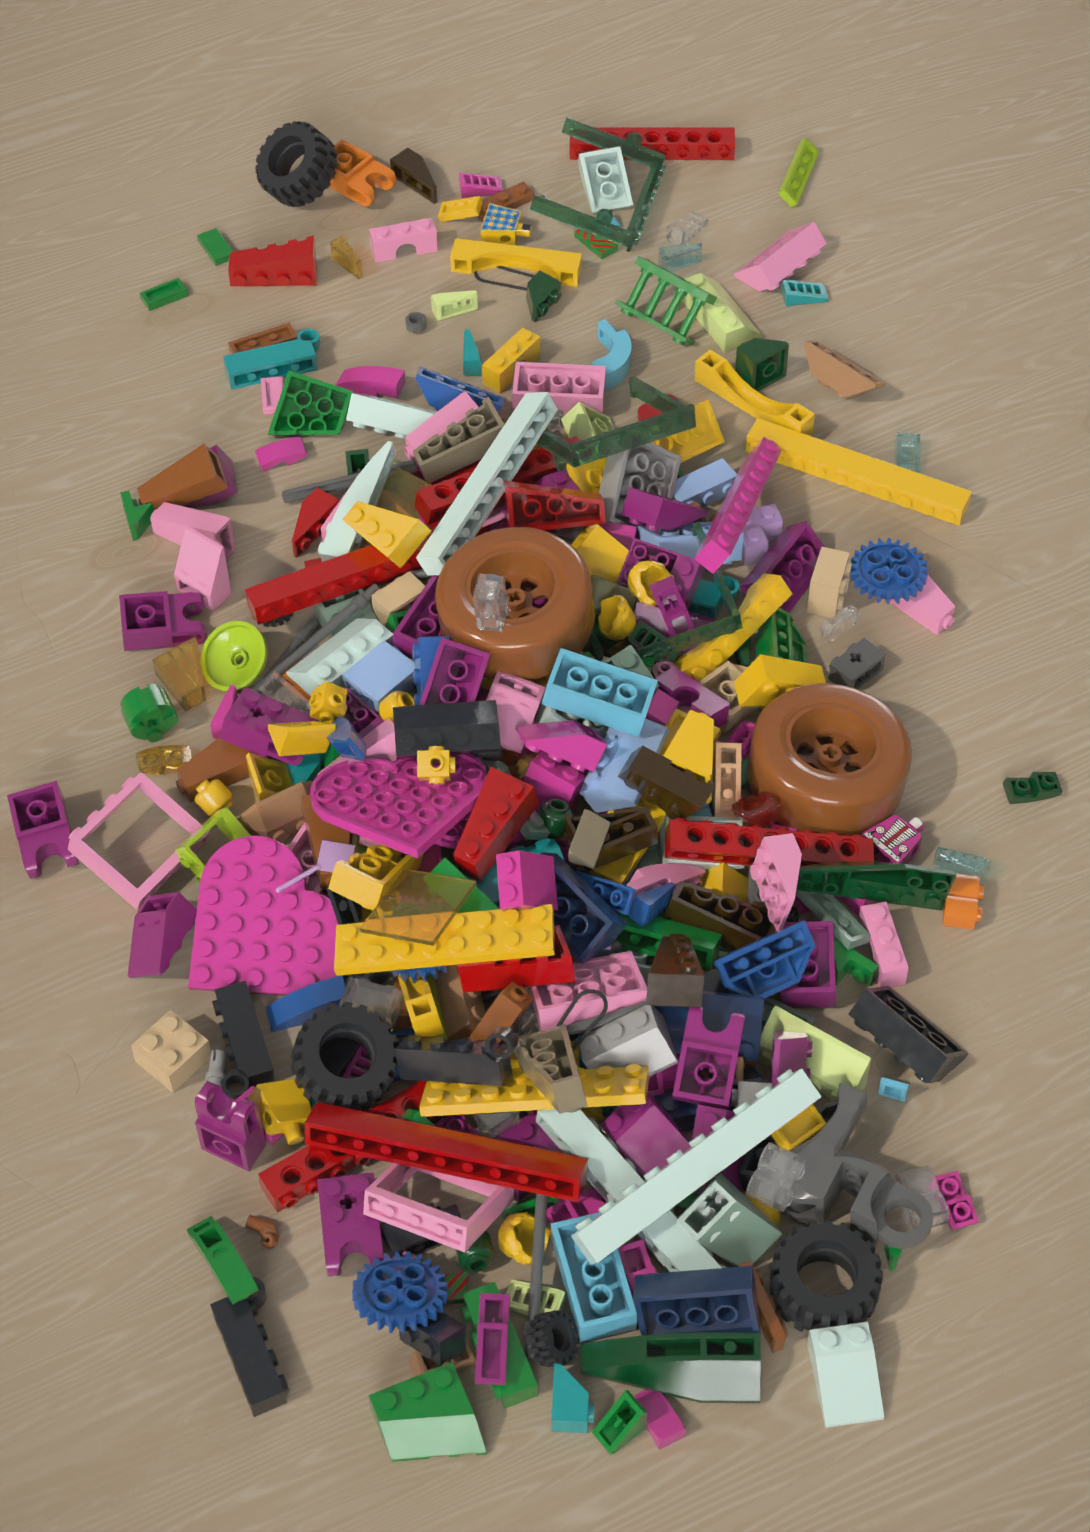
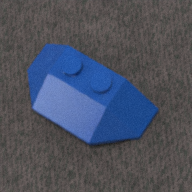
M421 366L415 377L429 406L434 407L436 411L441 410L465 391L478 407L482 406V401L489 397L496 411L501 410L505 399L502 396Z
M804 920L732 951L717 959L714 963L727 989L739 995L766 998L800 982L810 954L814 950L815 943Z

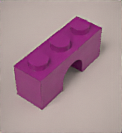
M675 666L654 678L658 681V689L679 702L677 706L691 707L690 710L707 714L710 718L714 719V726L718 728L727 723L730 703Z

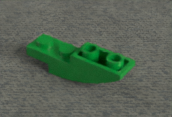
M209 1216L186 1229L190 1239L210 1267L213 1276L232 1304L246 1299L249 1295L259 1290L218 1221Z

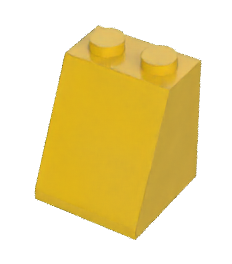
M598 524L584 527L571 545L584 559L590 576L593 574L617 583L629 550Z
M690 710L663 755L672 760L671 766L682 772H685L686 769L694 772L692 777L705 784L708 781L712 782L714 719L705 713ZM712 792L709 798L707 799L706 803L710 804L712 800Z

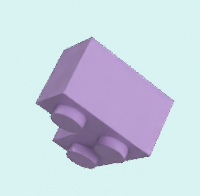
M775 503L753 508L742 531L744 533L742 562L744 566L758 563L768 551L769 542L777 540L782 533L783 519Z

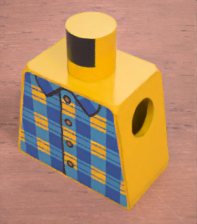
M489 203L480 230L481 241L516 245L519 236L531 237L532 225L522 223L520 211Z

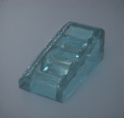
M702 243L659 247V266L668 271H673L701 262Z
M897 433L895 438L896 466L914 467V469L908 470L920 473V434ZM902 446H913V448H902ZM902 453H913V455H902ZM902 459L913 460V462H902Z
M938 847L933 865L940 869L956 871V873L980 876V884H982L989 873L991 860Z

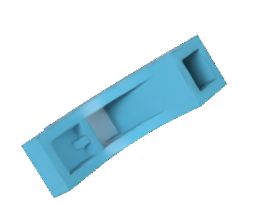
M604 319L597 322V339L606 347L609 353L593 361L592 365L606 366L604 390L606 391L618 385L629 373L632 344L625 329L617 332L616 328Z

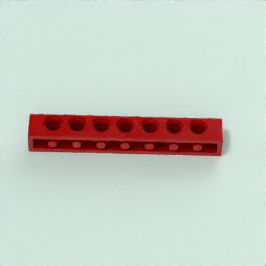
M570 127L569 160H579V154L614 147L621 148L623 160H734L735 127Z
M577 436L562 439L548 446H542L529 453L512 481L534 484L546 475L563 469L567 471L566 464L589 454V451ZM474 471L417 490L414 507L427 525L442 520ZM505 491L499 501L505 499Z
M685 818L670 819L665 828L666 859L742 866L753 865L763 837L793 833L802 853L800 866L842 861H874L873 838H865L859 834L842 836L836 832L820 834L812 830H802L799 832L790 831L784 827L767 829L761 825L746 827L739 826L737 823L714 824L709 820L693 822ZM688 836L695 837L698 842L691 841ZM714 838L720 839L723 844L716 843ZM739 841H745L749 847L743 846ZM816 848H820L824 854L819 853ZM841 850L846 851L849 856L842 854Z
M427 1081L415 1083L367 1112L404 1120L402 1116L407 1109L420 1112L419 1106ZM441 1115V1116H425V1117H426L431 1123L435 1124V1123H437V1122L442 1118V1116H444V1115ZM307 1145L260 1172L258 1178L261 1189L276 1212L293 1207L298 1200L308 1194L313 1195L317 1193V1179L345 1176L348 1171L356 1166L360 1167L367 1164L371 1158L348 1153L340 1156L336 1155L339 1151ZM316 1165L323 1166L321 1169L318 1170L312 1169ZM292 1179L299 1180L297 1183L294 1184L287 1183Z

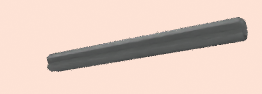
M415 460L393 464L387 479L416 472ZM359 473L284 490L282 492L284 503L305 499L316 488L326 493L350 488Z

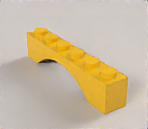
M455 238L450 254L451 272L474 274L475 271L479 272L496 268L497 266L521 268L536 273L541 270L561 281V285L578 287L582 271V253Z
M709 349L695 361L694 380L749 415L809 436L813 433L815 413L799 403H781L760 394L737 374L727 359Z
M764 573L748 589L742 605L732 618L706 641L682 654L673 664L697 682L719 668L792 595L780 575Z
M399 893L391 895L377 910L380 921L384 920V915L393 916L392 907L398 911L401 910L400 902L402 900ZM400 974L397 975L415 1034L421 1036V1038H432L444 1034L428 980L424 982L422 976H419L417 982L413 983L411 976H409L404 982Z

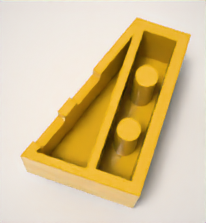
M359 501L353 505L342 519L400 568L431 532L419 519Z
M760 654L734 681V686L740 707L767 706L774 698L793 688L809 684L826 683L821 665Z

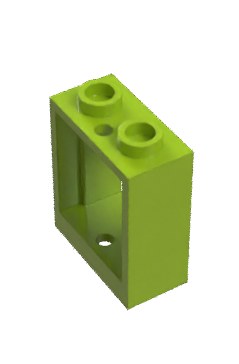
M227 807L216 811L174 850L179 855V861L185 867L190 868L196 875L195 879L199 884L205 865L190 847L216 824L229 841L251 836Z

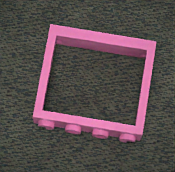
M141 772L135 778L129 777L117 795L115 793L111 794L105 801V806L100 811L95 810L86 820L88 823L82 828L77 827L68 837L70 839L68 850L136 910L142 906L147 896H152L183 865L178 859L179 855L174 852L137 889L83 841L138 789L191 835L201 826L196 819ZM209 831L190 847L194 854L207 842Z
M393 1163L365 1190L363 1214L466 1252L513 1201L514 1189ZM417 1171L489 1198L468 1220L395 1193Z

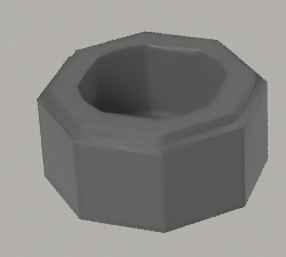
M412 312L405 317L406 329L408 331L419 333L427 328L424 314Z

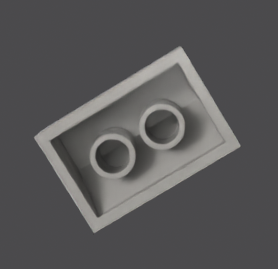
M645 1005L590 1032L579 1045L587 1069H597L602 1066H611L612 1068L626 1067L631 1064H638L640 1066H649V1074L652 1076L679 1063L664 1016L652 1005Z

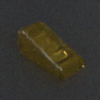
M341 235L331 241V259L357 279H361V260L345 237Z

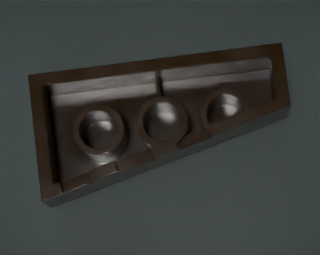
M681 881L663 916L664 919L722 934L720 946L730 951H735L774 933L776 930L774 924L769 920L768 909L763 907V903L752 901L750 904L738 901L737 896L730 894L726 896L716 895L711 889Z
M680 933L662 936L648 974L646 1005L702 1007L704 973L690 937Z

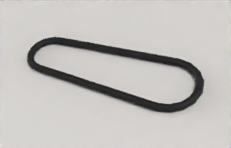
M504 266L496 267L502 270L510 271L533 278L534 276L532 274H528ZM477 271L474 272L475 278L483 283L527 291L526 287L484 280L477 275Z
M587 989L580 992L556 1025L563 1024L577 1001L583 995L594 993L602 998L604 1002L602 1012L573 1045V1051L592 1031L608 1009L606 996L598 990Z

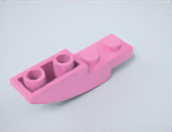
M655 864L637 869L626 886L636 889L635 898V895L672 882L675 884L673 897L680 881L701 886V879L706 870L703 867L687 864Z

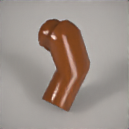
M250 1214L245 1227L259 1232L261 1244L265 1248H275L280 1238L276 1225L271 1221Z

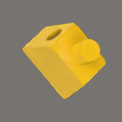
M295 1079L258 1084L248 1097V1100L257 1103L262 1126L266 1133L269 1135L284 1133L288 1145H295L304 1140L301 1130L305 1127V1121L311 1112L310 1101L303 1096L305 1090L303 1087L301 1089L297 1087Z

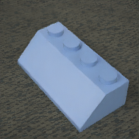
M713 522L688 523L670 531L660 528L659 532L646 529V525L638 526V534L642 541L694 559ZM743 532L731 555L723 564H732V561L742 560Z
M645 719L639 737L609 727L604 738L607 746L595 771L589 770L579 792L595 812L637 806L642 794L627 787L618 775L631 753L642 745L660 754L670 731L667 727Z

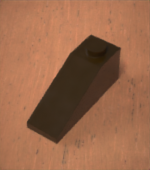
M407 147L390 159V168L394 171L397 180L433 204L437 203V186L423 157L419 153Z

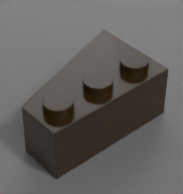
M643 745L632 752L618 775L627 787L638 791L645 797L647 802L658 806L670 819L687 818L703 808L716 785L715 783L708 781L705 784L692 777L694 772L688 769L682 772L670 765L672 760Z
M648 808L614 810V813L597 814L609 821L611 825L595 868L583 867L588 872L657 844L658 826ZM572 814L564 815L566 834L571 843L582 816L572 817Z

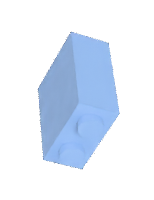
M382 641L342 674L343 688L348 687L380 716L379 704L384 698L396 690L409 692L416 686L413 680L415 660L407 658L396 646H391L386 641Z

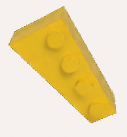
M383 844L372 845L361 855L357 852L351 855L346 862L343 860L336 862L328 889L361 904L366 909L376 912L420 867L423 854L419 858H415Z

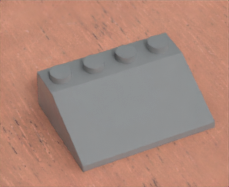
M632 432L612 435L599 493L604 500L605 521L635 526L638 531L639 525L630 523L629 517L621 515L629 487L673 498L681 456Z

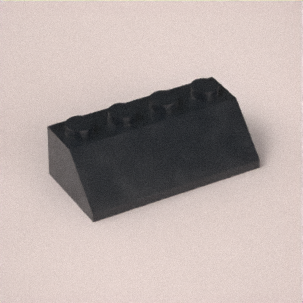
M496 700L393 707L396 759L417 758V751H429L431 746H443L444 750H449L450 755L500 752L501 745Z
M888 986L865 989L848 1013L855 1020L854 1024L858 1028L871 1033L878 1045L891 1050L895 1054L894 1058L899 1063L912 1068L915 1071V1076L924 1083L941 1081L968 1056L966 1051Z

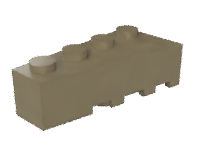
M489 397L482 401L483 405L476 410L472 408L466 412V417L457 424L452 422L448 425L447 430L443 434L434 435L412 451L427 484L483 458L504 426Z
M566 1024L518 1037L515 1053L520 1069L559 1114L565 1112L573 1113L582 1107L588 1106Z

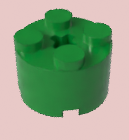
M147 684L148 688L140 689L138 686L130 690L122 698L120 705L122 707V716L131 735L137 739L148 740L153 743L159 741L163 734L178 723L179 719L164 687L158 684Z

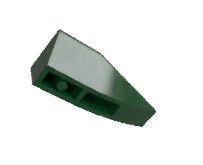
M829 862L800 866L796 890L942 910L957 874L956 871L891 862Z
M669 1333L582 1343L581 1374L645 1390L661 1392L662 1394L698 1403H760V1333Z

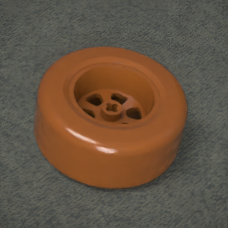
M527 527L502 528L486 532L469 540L447 560L436 584L435 602L442 636H449L451 641L490 653L483 675L487 679L494 680L497 671L512 674L528 681L546 677L552 673L560 648L580 654L593 630L595 608L592 580L588 567L582 556L572 545L562 538L543 530ZM548 599V602L541 609L532 606L534 600ZM490 600L499 602L497 608L488 611L483 610V607Z
M818 683L803 685L774 698L759 715L754 726L747 760L749 786L756 801L763 806L766 813L785 827L795 828L799 832L802 830H812L820 834L836 832L842 836L863 835L866 830L890 818L900 804L912 761L911 741L905 726L898 716L876 697L862 690L840 684ZM807 749L813 751L811 756L797 754ZM846 765H854L861 768L849 773L844 770Z

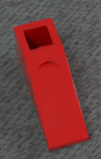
M316 488L302 501L292 538L294 557L297 558L303 551L309 548L316 538L322 536L321 527L339 503V499Z

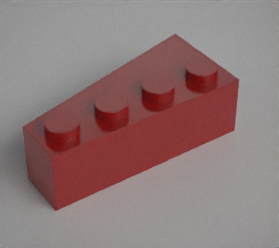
M314 235L308 236L303 241H297V239L289 240L288 244L276 246V243L267 245L264 249L255 247L231 252L228 266L230 287L316 286L317 259Z
M504 480L508 528L527 527L539 530H552L606 524L604 500L600 493Z
M490 767L453 854L458 870L462 874L480 883L497 862L496 855L502 854L539 805L534 786Z
M559 925L554 926V955L456 965L463 993L505 989L512 981L521 987L576 982L572 957Z

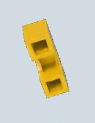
M522 327L482 364L483 385L498 393L504 391L514 381L516 362L534 363L541 356L540 336Z

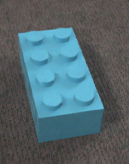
M560 648L546 686L542 704L639 737L658 681Z
M600 1212L551 1224V1241L575 1327L578 1328L579 1333L577 1334L578 1338H580V1343L637 1329V1313L618 1248L598 1263L591 1265L571 1237L572 1234L578 1231L575 1226L588 1216L593 1220L601 1214Z

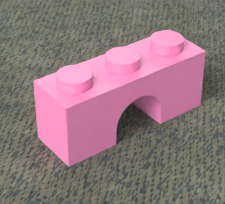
M432 218L369 229L370 246L375 263L396 259V250L403 244L414 245L417 255L438 251L437 231Z
M887 902L861 906L858 922L871 935L868 943H865V945L871 944L873 962L879 965L876 976L878 986L895 987L905 985L909 967Z

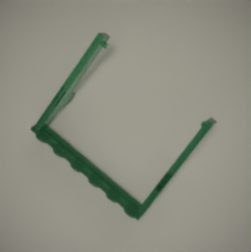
M567 117L561 133L603 149L620 147L622 156L650 166L627 229L611 224L613 213L608 209H600L597 216L593 217L546 199L545 195L538 196L535 194L530 210L627 247L626 251L630 252L632 245L637 246L641 233L638 230L643 231L647 219H644L643 216L647 218L650 212L651 205L648 203L653 204L657 193L653 189L658 190L662 178L658 176L663 177L667 166L663 164L666 155L641 146L642 136L636 132L629 133L625 140Z
M634 376L629 378L631 397L640 399L663 414L572 444L545 429L536 443L553 454L556 468L559 471H563L566 469V463L575 468L695 428V407L693 404L686 406Z
M698 521L693 523V530L691 531L693 537H696L699 546H701L706 535ZM720 567L714 574L712 573V576L730 616L635 649L639 657L661 659L668 654L686 650L691 646L702 642H709L716 637L731 634L743 628L740 613ZM593 626L589 641L596 659L602 662L604 654Z

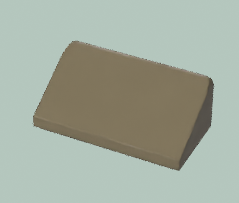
M584 809L569 848V862L595 868L611 823L592 811Z

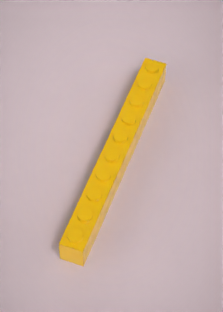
M757 418L746 437L745 452L750 453L763 437H766L768 440L774 441L779 449L782 450L776 463L960 526L970 505L972 491Z

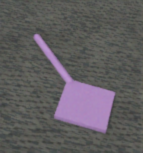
M322 840L317 865L276 888V892L280 893L318 870L333 873L336 862L340 860L346 862L354 854L355 845Z

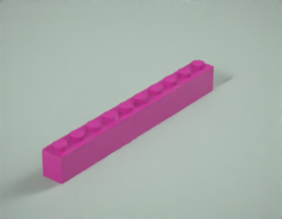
M763 437L747 455L694 558L713 574L731 555L782 451L774 441L768 440L766 437Z

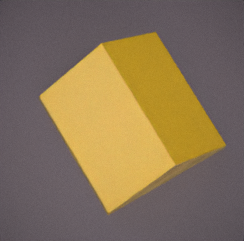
M319 721L268 724V731L279 756L326 753L330 744L327 737L335 731V724Z
M253 753L246 755L249 777L258 802L294 785L287 764Z
M721 863L705 872L701 879L702 884L700 887L711 889L714 891V894L726 896L727 894L737 896L738 901L747 903L748 878L725 863Z

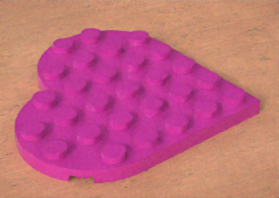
M470 754L450 755L455 757L456 772L451 773V780H445L443 785H430L429 781H419L417 758L398 759L395 762L376 758H364L363 762H353L351 764H348L347 760L325 769L315 778L310 788L311 805L314 812L325 822L419 858L473 809L487 777L486 767L479 759ZM436 763L433 768H438L441 764Z
M264 836L237 838L219 848L207 862L199 887L188 983L190 990L215 991L214 989L246 981L250 994L286 996L310 984L336 977L334 960L336 925H338L330 899L317 892L306 891L305 878L280 893L276 892V888L304 873L296 856L282 843Z

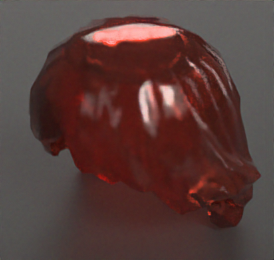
M765 791L761 792L758 797L749 796L739 799L736 803L732 804L731 810L736 817L740 818L748 826L758 825L765 828L776 821L781 801L777 795Z

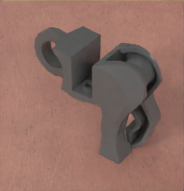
M839 1083L837 1100L824 1103L818 1109V1112L826 1122L825 1126L776 1161L772 1173L773 1199L779 1206L780 1211L794 1221L807 1223L816 1220L818 1224H824V1220L828 1219L842 1189H844L850 1195L856 1197L850 1209V1230L852 1232L859 1230L864 1234L863 1240L865 1242L871 1241L874 1247L877 1241L880 1240L893 1248H914L924 1242L931 1233L933 1224L931 1205L923 1195L915 1190L906 1189L891 1178L889 1170L869 1159L844 1150L854 1126L867 1108V1094ZM905 1207L916 1212L920 1218V1223L911 1231L899 1232L890 1228L884 1218L890 1210Z

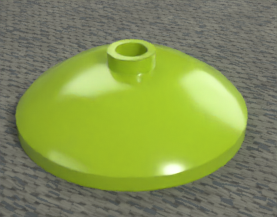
M230 621L220 625L206 639L201 651L200 665L204 678L211 686L223 692H227L230 685H235L237 692L244 690L245 687L252 685L261 675L267 661V644L261 631L248 622Z

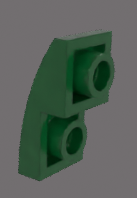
M1032 772L1029 778H1005L1002 783L1009 804L1046 800L1059 796L1063 792L1056 772Z

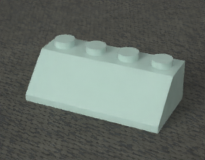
M352 393L346 420L352 421L355 427L366 429V425L374 427L375 432L387 434V431L395 432V437L405 439L409 433L437 412L367 394Z
M357 618L288 670L286 675L310 696H312V691L325 681L343 688L342 674L382 641H386L392 646L393 633L377 619Z

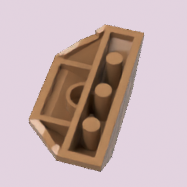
M805 341L804 348L812 376L817 378L818 383L822 386L831 387L836 390L835 393L842 398L859 396L885 387L886 383L873 376L819 341Z
M313 781L300 782L261 800L244 811L236 819L251 836H264L283 843L288 838L297 835L304 824L302 796L310 794Z

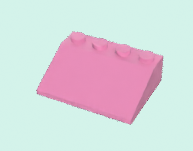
M632 951L591 958L584 964H580L578 961L572 962L576 982L529 986L530 995L534 997L532 1003L540 1031L556 1027L574 998L580 992L587 989L598 990L606 996L608 1001L606 1013L644 1002L647 997V986ZM594 993L583 995L577 1001L563 1024L568 1025L600 1015L604 1008L602 998Z

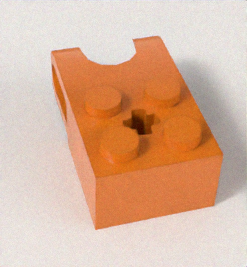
M343 139L334 145L338 164L334 170L336 172L335 177L331 179L329 188L368 207L375 202L373 188L389 190L396 185L394 171L374 160L373 155Z

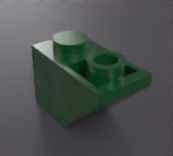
M541 270L527 283L526 299L531 320L534 322L541 316H545L549 308L554 303L556 304L562 295L560 292L561 281Z

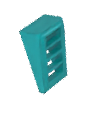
M782 280L781 292L785 306L828 302L829 298L825 285L822 283Z
M465 329L463 375L481 376V358L470 329Z

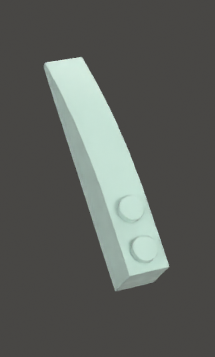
M388 441L372 457L346 492L332 522H329L327 525L324 542L322 541L319 545L318 554L322 562L360 548L363 537L342 519L357 501L372 506L377 505L396 457L393 442Z

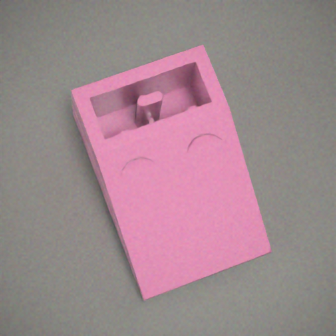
M187 525L184 530L174 573L176 587L181 593H200L204 599V607L213 612L232 594L225 549L218 541L211 540L201 531L194 530Z
M497 671L486 700H496L500 745L508 750L521 753L524 742L520 740V735L515 730L516 725L532 724L546 687L512 674Z
M793 833L763 837L754 863L750 868L751 877L756 881L759 888L760 899L765 902L769 920L774 924L776 931L783 929L795 900L802 853Z

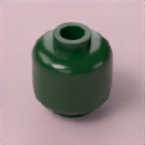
M550 799L540 806L538 816L543 819V825L550 832L547 838L564 836L566 834L564 815H573L571 808L561 799Z
M484 1231L466 1252L456 1249L460 1266L471 1272H480L489 1267L495 1253L490 1234L487 1231Z

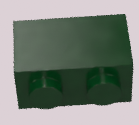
M753 338L748 342L742 343L737 347L735 371L749 386L759 391L786 377L789 344L786 341Z

